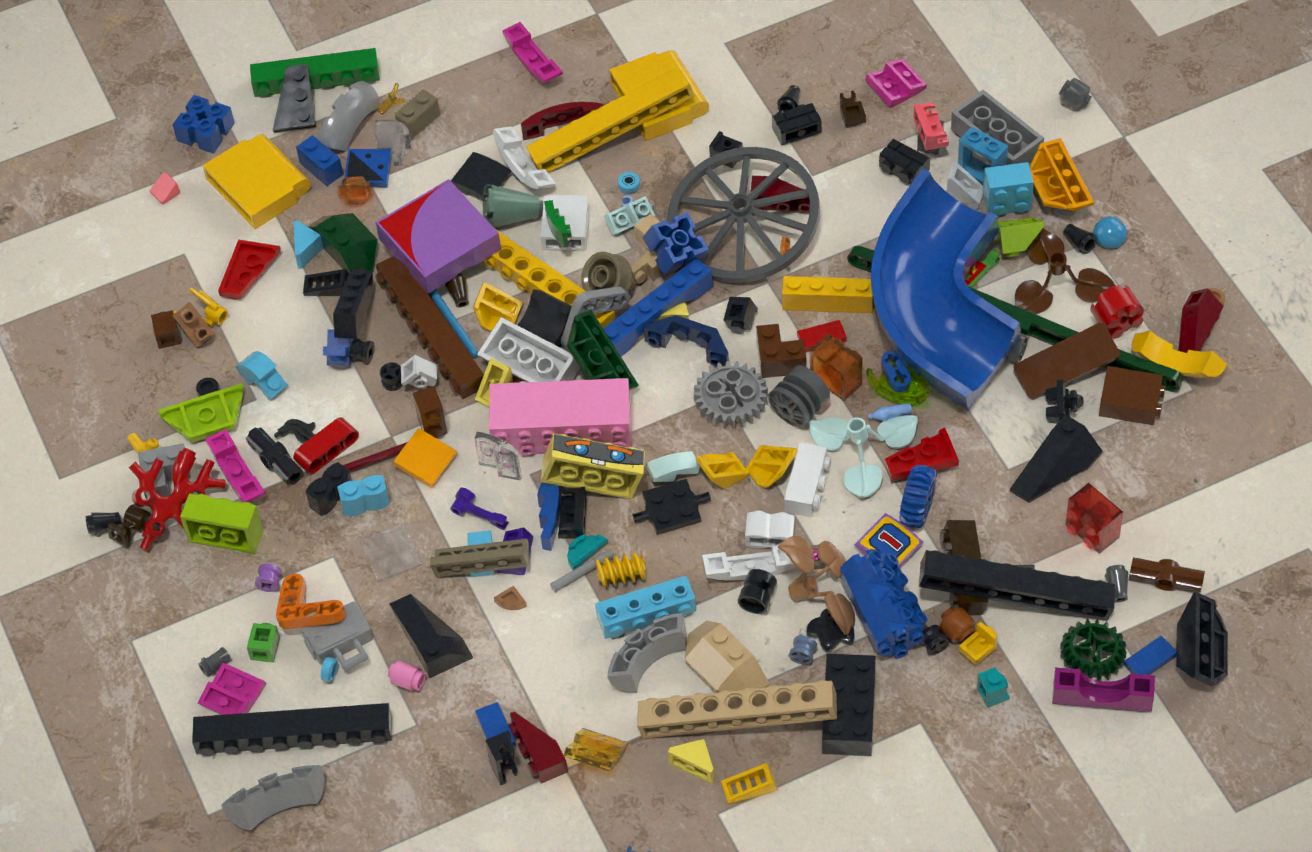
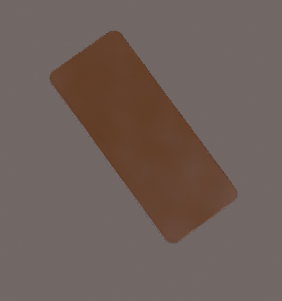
M1100 322L1016 363L1013 368L1028 398L1035 400L1045 395L1046 389L1057 387V380L1064 379V383L1067 384L1118 359L1120 351L1105 324Z

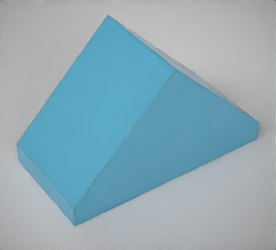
M293 221L295 257L298 269H301L323 250V244L320 234L299 221Z

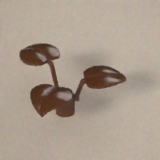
M1042 228L1028 246L1027 253L1029 259L1036 265H1043L1048 262V275L1043 286L1035 280L1022 282L1015 291V306L1034 314L1047 310L1053 301V294L1046 290L1051 276L1062 275L1065 271L1068 272L1074 283H1078L1075 287L1076 295L1085 302H1097V297L1103 291L1116 285L1109 276L1093 268L1082 269L1077 279L1071 271V266L1066 265L1067 257L1064 254L1065 246L1063 241L1055 234Z

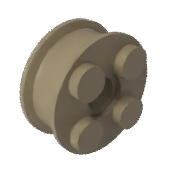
M597 252L586 261L582 270L581 282L585 291L622 287L625 291L629 292L634 274L629 262L623 256L608 252Z

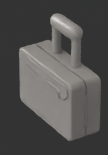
M356 602L344 605L346 616L338 623L302 627L304 643L314 660L317 659L319 664L323 665L326 657L337 658L342 669L348 670L368 659V654L362 645L372 641L373 636L370 625ZM354 649L358 650L359 654L347 660L342 656Z

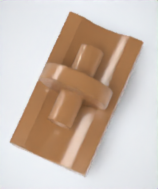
M188 302L172 315L196 348L215 334L191 302Z

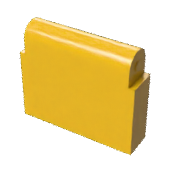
M668 50L658 55L654 52L609 69L610 84L619 98L677 67H680L690 83L694 94L693 98L637 126L645 141L692 124L693 119L703 116L709 110V103L674 50Z
M264 134L257 135L249 141L244 139L202 165L206 180L254 229L259 228L295 205L297 199L307 193L311 187V181Z

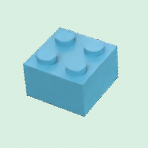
M1028 162L984 169L983 199L987 214L991 211L999 216L1031 210L1034 182Z

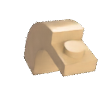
M652 214L634 225L635 239L647 249V252L643 257L630 265L634 274L631 289L637 284L644 282L647 277L655 281L662 274L655 261L658 257L655 251L650 252L642 238L652 225L660 222Z

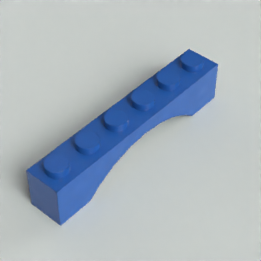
M694 259L603 328L620 356L622 357L632 348L636 340L644 332L646 324L652 323L670 308L688 300L698 299L713 287L712 270L699 259Z

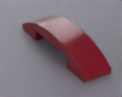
M570 102L543 109L521 123L523 141L544 136L543 129L571 123L589 114L591 111L599 109L604 104L597 102Z

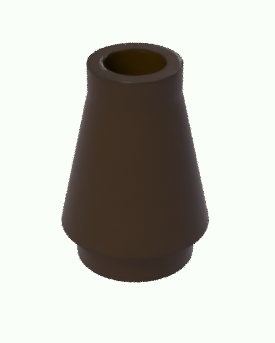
M459 273L453 279L446 282L445 286L453 298L456 307L461 308L467 306L469 302L467 280Z

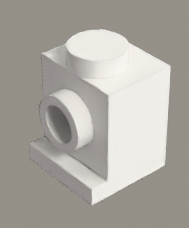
M414 355L401 365L402 385L410 384L423 390L427 386L433 387L436 384V364Z

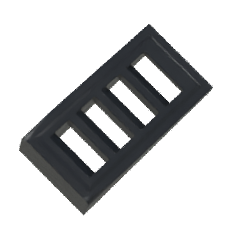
M341 269L305 275L303 295L340 296L349 275L348 271Z

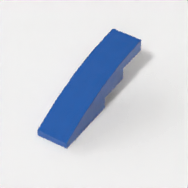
M541 482L537 493L538 505L541 507L539 513L540 528H543L541 543L542 549L552 551L560 516V486Z

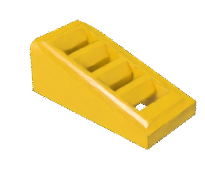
M767 763L721 781L728 804L766 795L778 790L772 770ZM765 776L766 782L762 783L760 777ZM755 779L757 786L753 787L751 783V780ZM742 782L746 783L747 790L743 791ZM731 785H736L737 794H733Z

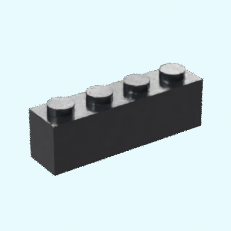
M361 268L350 270L333 313L335 338L357 339L374 295L373 271Z

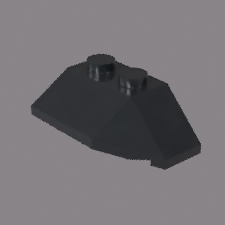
M1195 592L1192 594L1177 623L1176 666L1191 678L1213 686L1228 675V632L1221 615L1216 609L1218 607L1216 601Z

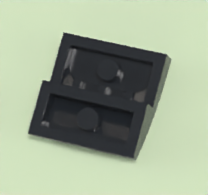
M472 152L451 179V182L465 195H468L470 192L481 201H485L487 195L483 194L485 185L491 184L500 187L509 176L511 170L485 155Z

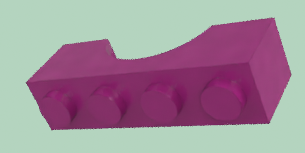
M1055 667L1052 704L1152 712L1155 676L1129 674L1121 680L1106 682L1091 679L1085 676L1080 669Z

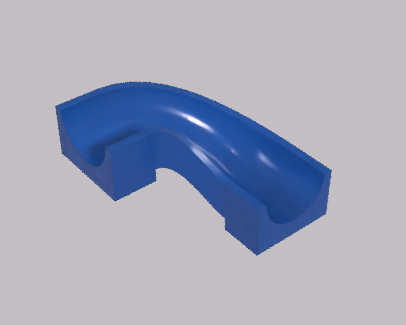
M922 168L890 213L880 232L872 260V294L881 327L895 351L916 373L930 382L931 387L968 411L1021 338L1020 322L978 296L964 281L971 266L974 267L998 234V216L991 211L988 214L980 213L964 205L947 193L933 179L929 171Z

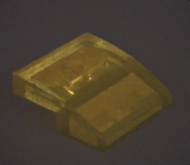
M582 728L575 733L574 742L565 748L564 757L611 771L622 758L629 742Z

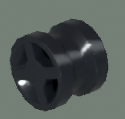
M360 338L353 339L350 347V359H362L363 362L370 363L374 354V342H363Z
M394 362L384 364L380 369L383 388L388 391L399 390L403 386L401 384V366Z
M938 625L929 626L922 631L924 640L921 643L927 646L926 650L930 655L942 652L949 645L948 638L941 634L942 630Z

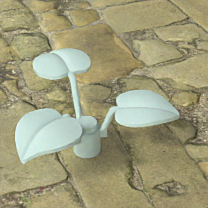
M906 415L883 421L877 428L878 434L871 429L870 425H866L862 418L858 417L851 419L849 422L838 417L810 420L809 427L816 445L827 447V451L840 449L843 441H848L849 437L852 442L857 444L861 466L849 468L844 474L843 481L850 493L860 498L871 496L879 489L883 479L882 471L878 465H865L862 444L868 439V432L880 442L885 441L886 445L890 448H904L915 437L918 417Z

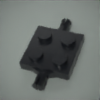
M686 478L642 491L645 510L633 513L632 517L634 523L648 519L653 525L656 535L700 523L701 516L698 504L711 501V497L708 491L695 495L691 491Z

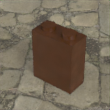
M1107 366L1099 416L1154 425L1155 417H1160L1162 403H1158L1159 398L1163 399L1166 385L1161 384L1163 375Z

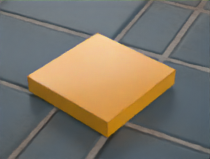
M418 428L395 458L393 465L432 488L456 457L457 451Z

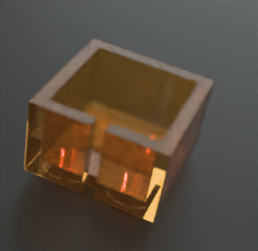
M827 334L810 349V369L820 376L829 391L841 400L845 401L862 385L863 358L857 351L851 350L848 347L845 348L844 343L840 339Z

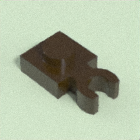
M851 91V98H845L843 93H840V112L845 127L865 123L866 114L861 101L856 102V93Z

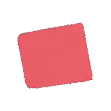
M166 172L158 178L149 190L162 205L180 193L178 184Z

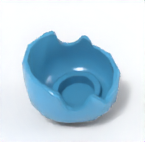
M1111 216L1101 218L1095 224L1092 232L1098 246L1107 249L1119 248L1127 238V229L1123 222Z

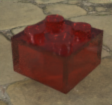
M1087 483L1068 499L1065 525L1071 533L1077 534L1087 547L1094 549L1100 554L1120 538L1123 511L1090 483Z

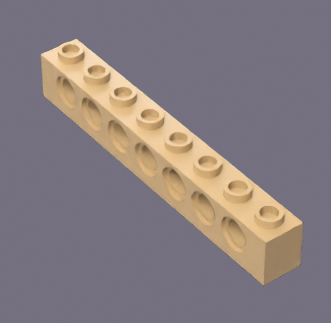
M819 680L815 683H793L786 686L770 685L766 688H744L738 691L722 690L718 693H696L689 696L674 695L670 698L660 699L648 698L638 701L637 727L642 738L645 739L837 719V694L832 681Z

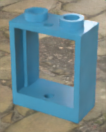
M970 127L959 140L958 164L982 186L984 184L985 168L1007 165L1008 145ZM973 152L991 160V166L973 157Z

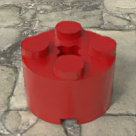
M1116 285L1106 289L1097 297L1098 302L1094 306L1092 303L1090 311L1096 321L1105 324L1112 339L1119 338L1125 331L1132 327H1138L1143 323L1144 308L1127 285H1124L1125 288Z

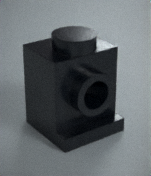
M719 131L709 145L710 157L727 150L741 148L743 143L724 136L723 132ZM741 160L729 162L723 165L733 169L736 163L740 162Z
M729 297L723 321L732 332L742 333L743 330H750L754 314L758 311V308L750 297Z

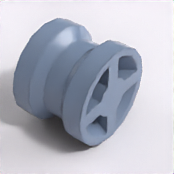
M798 635L793 640L794 648L790 650L789 657L798 664H811L813 660L812 653L815 652L817 643L808 636Z

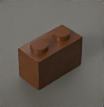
M435 386L414 392L413 398L421 429L435 438L448 434L443 406Z

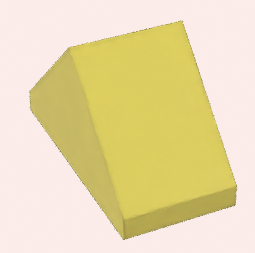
M490 358L475 400L489 407L490 384L513 383L511 367Z
M704 739L669 748V764L710 784L714 782V769Z

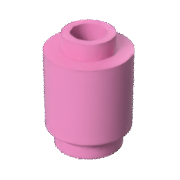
M397 661L390 666L388 677L391 684L410 691H419L425 682L426 673L422 672L419 667Z

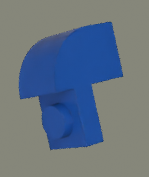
M328 329L327 346H323V356H327V365L350 366L352 362L350 359V347L354 338H335L334 329Z

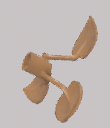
M791 536L779 544L778 548L802 572L788 586L790 596L795 601H801L805 597L810 600L814 597L825 596L824 599L828 611L844 636L847 635L855 620V612L849 600L841 593L835 595L833 591L814 593L817 588L815 579L826 571L830 570L835 578H840V575H842L840 567L846 562L844 555L833 543L829 541L821 542L817 547V552L820 560L826 566L815 575L806 576L807 573L814 570L815 561L812 559L814 556L812 547L800 536Z

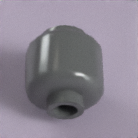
M1076 78L1071 79V81L1067 79L1059 92V95H1061L1060 101L1073 110H1078L1081 106L1086 108L1092 98L1089 95L1090 87Z

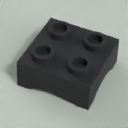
M533 289L527 310L517 326L561 348L562 335L572 306L542 290Z

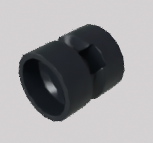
M761 569L750 570L738 597L739 606L750 613H765L777 585L775 576Z

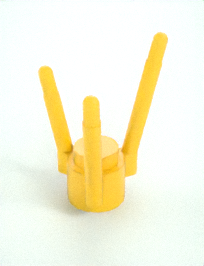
M193 288L189 289L191 293L208 305L204 312L207 318L203 319L209 326L213 327L215 323L221 325L228 316L227 309L216 303L202 290L197 292Z

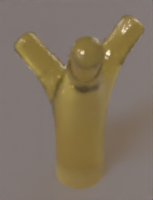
M395 83L391 93L387 94V98L377 108L381 115L393 104L405 102L404 98H396L395 96L399 87L398 83Z

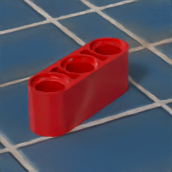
M339 417L297 448L293 459L309 474H314L353 445L359 437V432L343 417Z

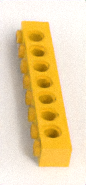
M496 230L499 233L501 250L483 260L487 267L498 271L504 279L514 282L520 290H525L532 294L533 289L542 290L571 306L577 295L587 292ZM614 310L594 314L603 328L615 320Z

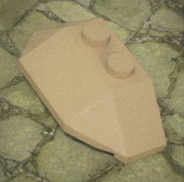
M706 620L688 634L685 662L716 693L722 690L738 691L744 688L757 689L770 686L754 655L721 623Z

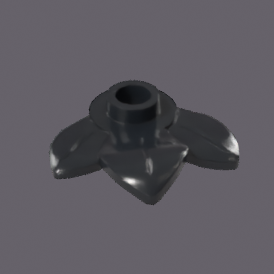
M827 608L821 612L820 617L811 620L807 625L806 635L809 637L818 636L819 642L825 651L832 649L839 640L847 644H853L855 635L853 626L850 632L844 636L836 621L828 619V616L832 615Z

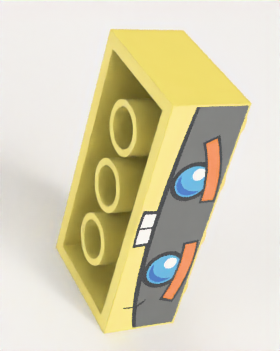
M553 433L542 459L541 482L569 488L585 487L586 491L632 499L644 473L645 451L633 447H622L611 443H601L586 438L580 439L565 434Z

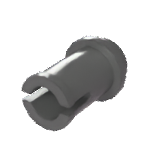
M221 647L209 657L201 658V662L198 663L201 671L205 675L214 674V670L220 667L222 663L231 660L229 654L219 658L227 650Z

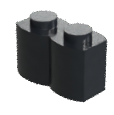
M339 462L329 466L322 477L314 480L306 490L309 507L320 516H324L332 511L337 501L340 500L337 487L345 482L352 481L350 470Z

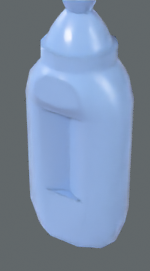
M911 404L885 406L877 409L873 414H869L868 418L887 421L898 416L911 415L912 407Z

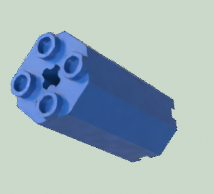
M870 549L865 551L867 555L860 557L859 553L853 555L840 567L842 574L840 575V580L877 655L895 656L896 659L905 657L912 647L924 640L922 629L928 621L927 616L922 612L917 603V596L911 591L905 592L903 590L904 586L908 583V579L902 573L898 565L899 561L892 553L886 554L882 551Z

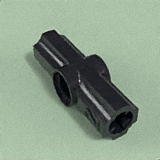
M255 427L250 430L246 437V442L259 455L264 466L270 471L274 470L287 485H294L300 481L303 470L293 461L284 445L279 441L275 442L261 427Z

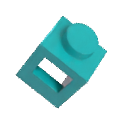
M996 667L978 674L977 690L987 708L1010 699L1006 691L1008 682Z

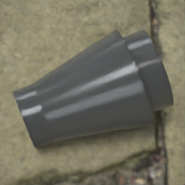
M1124 565L1109 566L1106 568L1104 577L1107 583L1115 584V602H1124L1128 600V571L1125 570Z

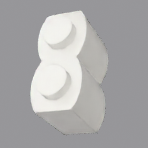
M763 511L747 513L745 546L759 549L772 548V546H777L785 539L793 536V515L785 512L768 514Z

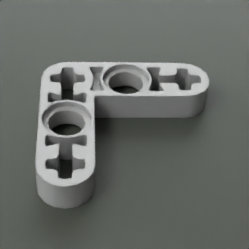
M612 287L582 292L577 295L573 301L562 335L561 345L569 351L566 345L574 317L577 314L592 310L595 314L622 309L628 304L630 294L622 287Z

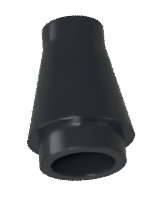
M789 86L788 90L779 98L777 102L779 111H788L798 106L801 92L798 86Z
M1068 224L1063 231V234L1068 237L1079 252L1087 253L1096 244L1093 233L1076 227L1073 224Z
M91 512V515L85 516L89 534L94 533L97 535L107 531L110 523L121 526L119 512Z

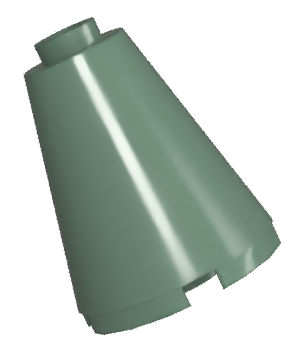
M491 184L485 185L483 194L487 195V198L483 201V217L493 227L535 219L539 217V214L543 213V201L539 200V196Z

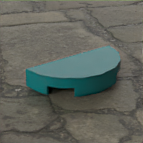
M584 534L574 539L569 545L567 554L571 569L575 570L608 544V539L599 534L597 536H586Z

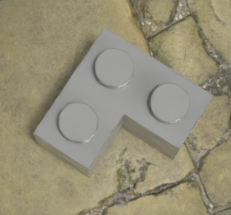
M184 443L138 452L139 464L144 471L150 470L155 458L164 462L154 484L156 492L161 496L170 495L168 482L172 481V467L179 451L185 448Z

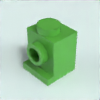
M253 623L247 644L250 660L274 663V654L279 639L277 626L270 623Z

